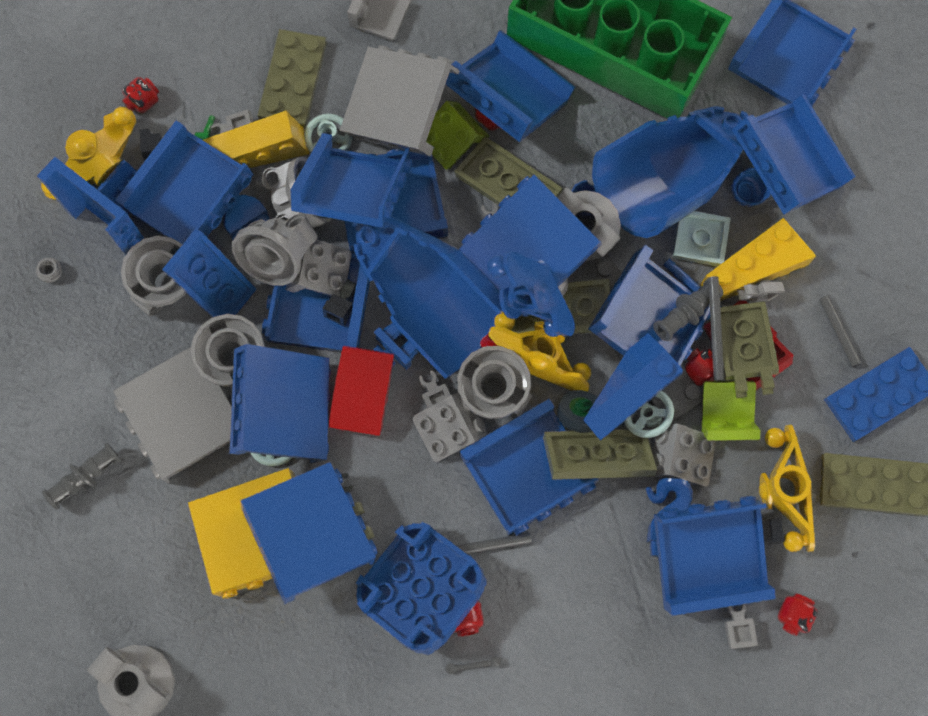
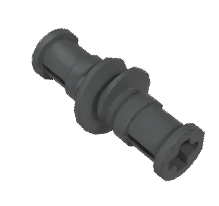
M708 279L704 281L700 289L692 294H681L676 299L677 308L671 310L663 320L654 323V331L662 340L670 341L673 338V334L688 323L694 326L699 323L698 317L704 315V310L710 304ZM719 285V292L721 298L723 296L722 287Z
M108 443L104 444L105 448L93 457L85 460L81 466L77 467L72 463L69 464L72 473L65 475L60 479V482L48 491L46 489L42 491L45 499L55 510H58L62 502L70 496H74L81 488L87 492L86 484L95 488L97 483L94 478L103 474V471L116 461L118 463L122 461Z

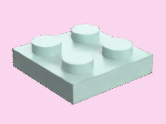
M693 211L678 221L672 258L718 267L724 262L731 218Z

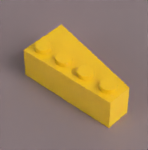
M287 111L203 140L239 164L245 163L249 168L310 154L304 138V128Z
M782 218L708 273L700 285L703 286L704 281L708 277H719V285L723 290V296L720 298L721 302L738 295L737 290H744V285L751 284L756 286V283L762 280H772L779 276L787 275L796 269L804 268L813 261L816 255L789 223Z

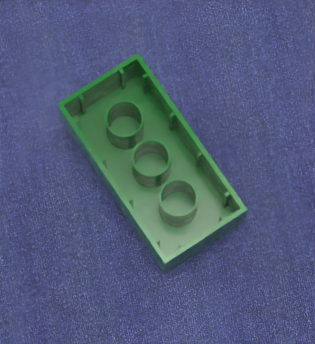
M513 0L508 8L506 34L517 43L668 119V117L674 115L680 118L718 52L732 17L699 0Z

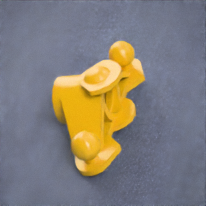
M118 107L114 112L104 116V128L98 132L92 133L88 130H78L72 133L66 140L65 149L69 159L65 165L89 184L93 185L96 183L98 186H101L122 161L120 158L136 124L134 113L126 107ZM41 182V189L43 193L48 198L56 200V198Z
M504 312L496 315L494 320L495 326L490 328L489 337L497 346L513 350L524 360L531 375L571 391L583 390L588 392L590 385L587 380L591 377V368L586 363H577L573 368L571 367L561 346L565 336H548L543 330V321L535 322L534 331L516 333L511 331L515 325V319L508 318Z
M785 425L784 432L779 428H771L765 434L766 444L772 448H779L785 442V449L770 476L768 477L766 473H761L759 495L762 502L766 503L767 508L765 509H772L773 504L800 530V533L790 531L784 535V547L790 552H798L804 546L807 552H813L815 549L811 479L807 473L794 427L792 425ZM788 459H789L790 462H791V465L785 466L786 463H787V461H788ZM780 479H788L793 483L795 488L793 497L786 495L781 490L779 485ZM797 503L799 505L800 513L793 507Z

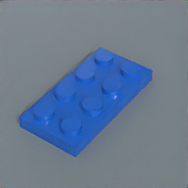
M197 229L194 230L162 269L212 318L224 314L236 315L257 290L223 253Z
M908 347L826 397L824 401L852 442H855L928 397V371L911 347Z

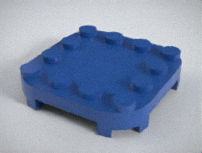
M421 522V524L414 523L406 527L400 526L395 531L397 534L396 538L364 577L360 574L355 583L358 585L356 593L358 603L356 604L365 614L408 649L416 653L431 655L446 643L480 599L487 579L482 568L471 556L467 555L430 525Z

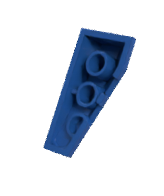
M649 333L627 350L584 418V422L601 441L682 375L683 369L663 346Z

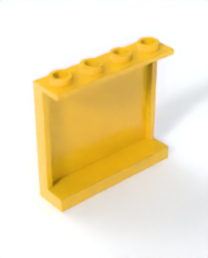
M289 468L188 502L213 595L222 596V599L231 598L238 595V590L244 588L254 590L262 587L264 581L273 579L242 512L241 500L294 478L295 473Z

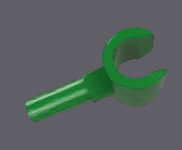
M209 116L204 132H195L196 137L201 140L210 137L211 126L214 123L215 116Z

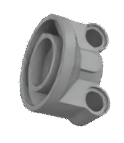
M298 157L277 168H267L263 172L261 183L266 189L271 190V201L278 214L275 218L287 221L292 216L301 213L291 211L290 189L305 165L307 158ZM303 213L313 228L323 225L332 219Z
M567 187L557 196L575 216L582 212H588L595 216L596 224L590 232L602 245L585 262L600 259L610 252L613 246L620 240L619 232L621 226L618 211L612 202L597 192L580 191L573 193Z
M303 213L296 214L287 221L277 218L267 220L266 222L264 220H257L238 232L232 241V253L239 266L256 280L269 285L283 286L292 283L299 274L301 259L308 247L317 239V234Z
M154 236L143 239L132 246L123 259L121 268L123 285L131 295V301L150 317L157 314L163 306L173 304L186 294L172 279L164 286H155V280L158 275L164 272L162 270L183 245L170 237Z
M224 314L213 317L201 325L193 337L191 346L193 365L204 379L214 385L233 388V366L224 365L223 358L225 353L230 349H236L245 344L265 347L263 336L253 322L242 316Z
M486 346L472 352L462 363L455 381L458 384V393L464 405L475 415L487 419H500L509 415L517 418L523 414L533 397L530 394V372L524 360L513 350L501 346ZM497 378L504 383L505 392L503 395L491 398L483 393L482 387L488 379Z
M131 645L119 650H112L106 647L87 669L98 680L97 689L100 702L112 716H156L166 708L173 695L175 677L172 666L163 653L150 646ZM126 671L135 673L139 680L136 692L130 696L123 695L119 688V680Z

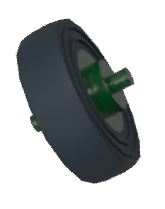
M572 390L565 393L560 399L557 409L560 422L575 432H591L592 430L584 422V418L598 397L583 390Z

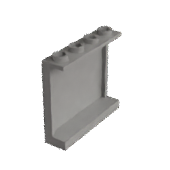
M381 45L378 48L368 47L340 131L355 139L401 150L410 148V152L431 157L434 147L426 143L448 75L449 73L459 74V70L451 65V60L445 57L438 56L437 59H432V57L424 53H418L415 56L403 49H398L397 52H394L392 49Z
M191 347L113 391L117 397L114 403L121 414L125 412L129 421L126 422V425L133 436L137 434L141 443L138 444V447L145 458L150 457L153 463L150 469L157 480L161 478L166 483L171 482L169 478L230 443L232 404L221 386L214 385L200 375L193 365Z

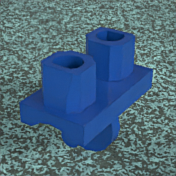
M393 323L383 330L379 327L374 331L375 339L385 350L379 345L373 350L394 354V359L405 370L409 369L412 366L411 360L419 352L408 340L400 348L394 343L403 334Z

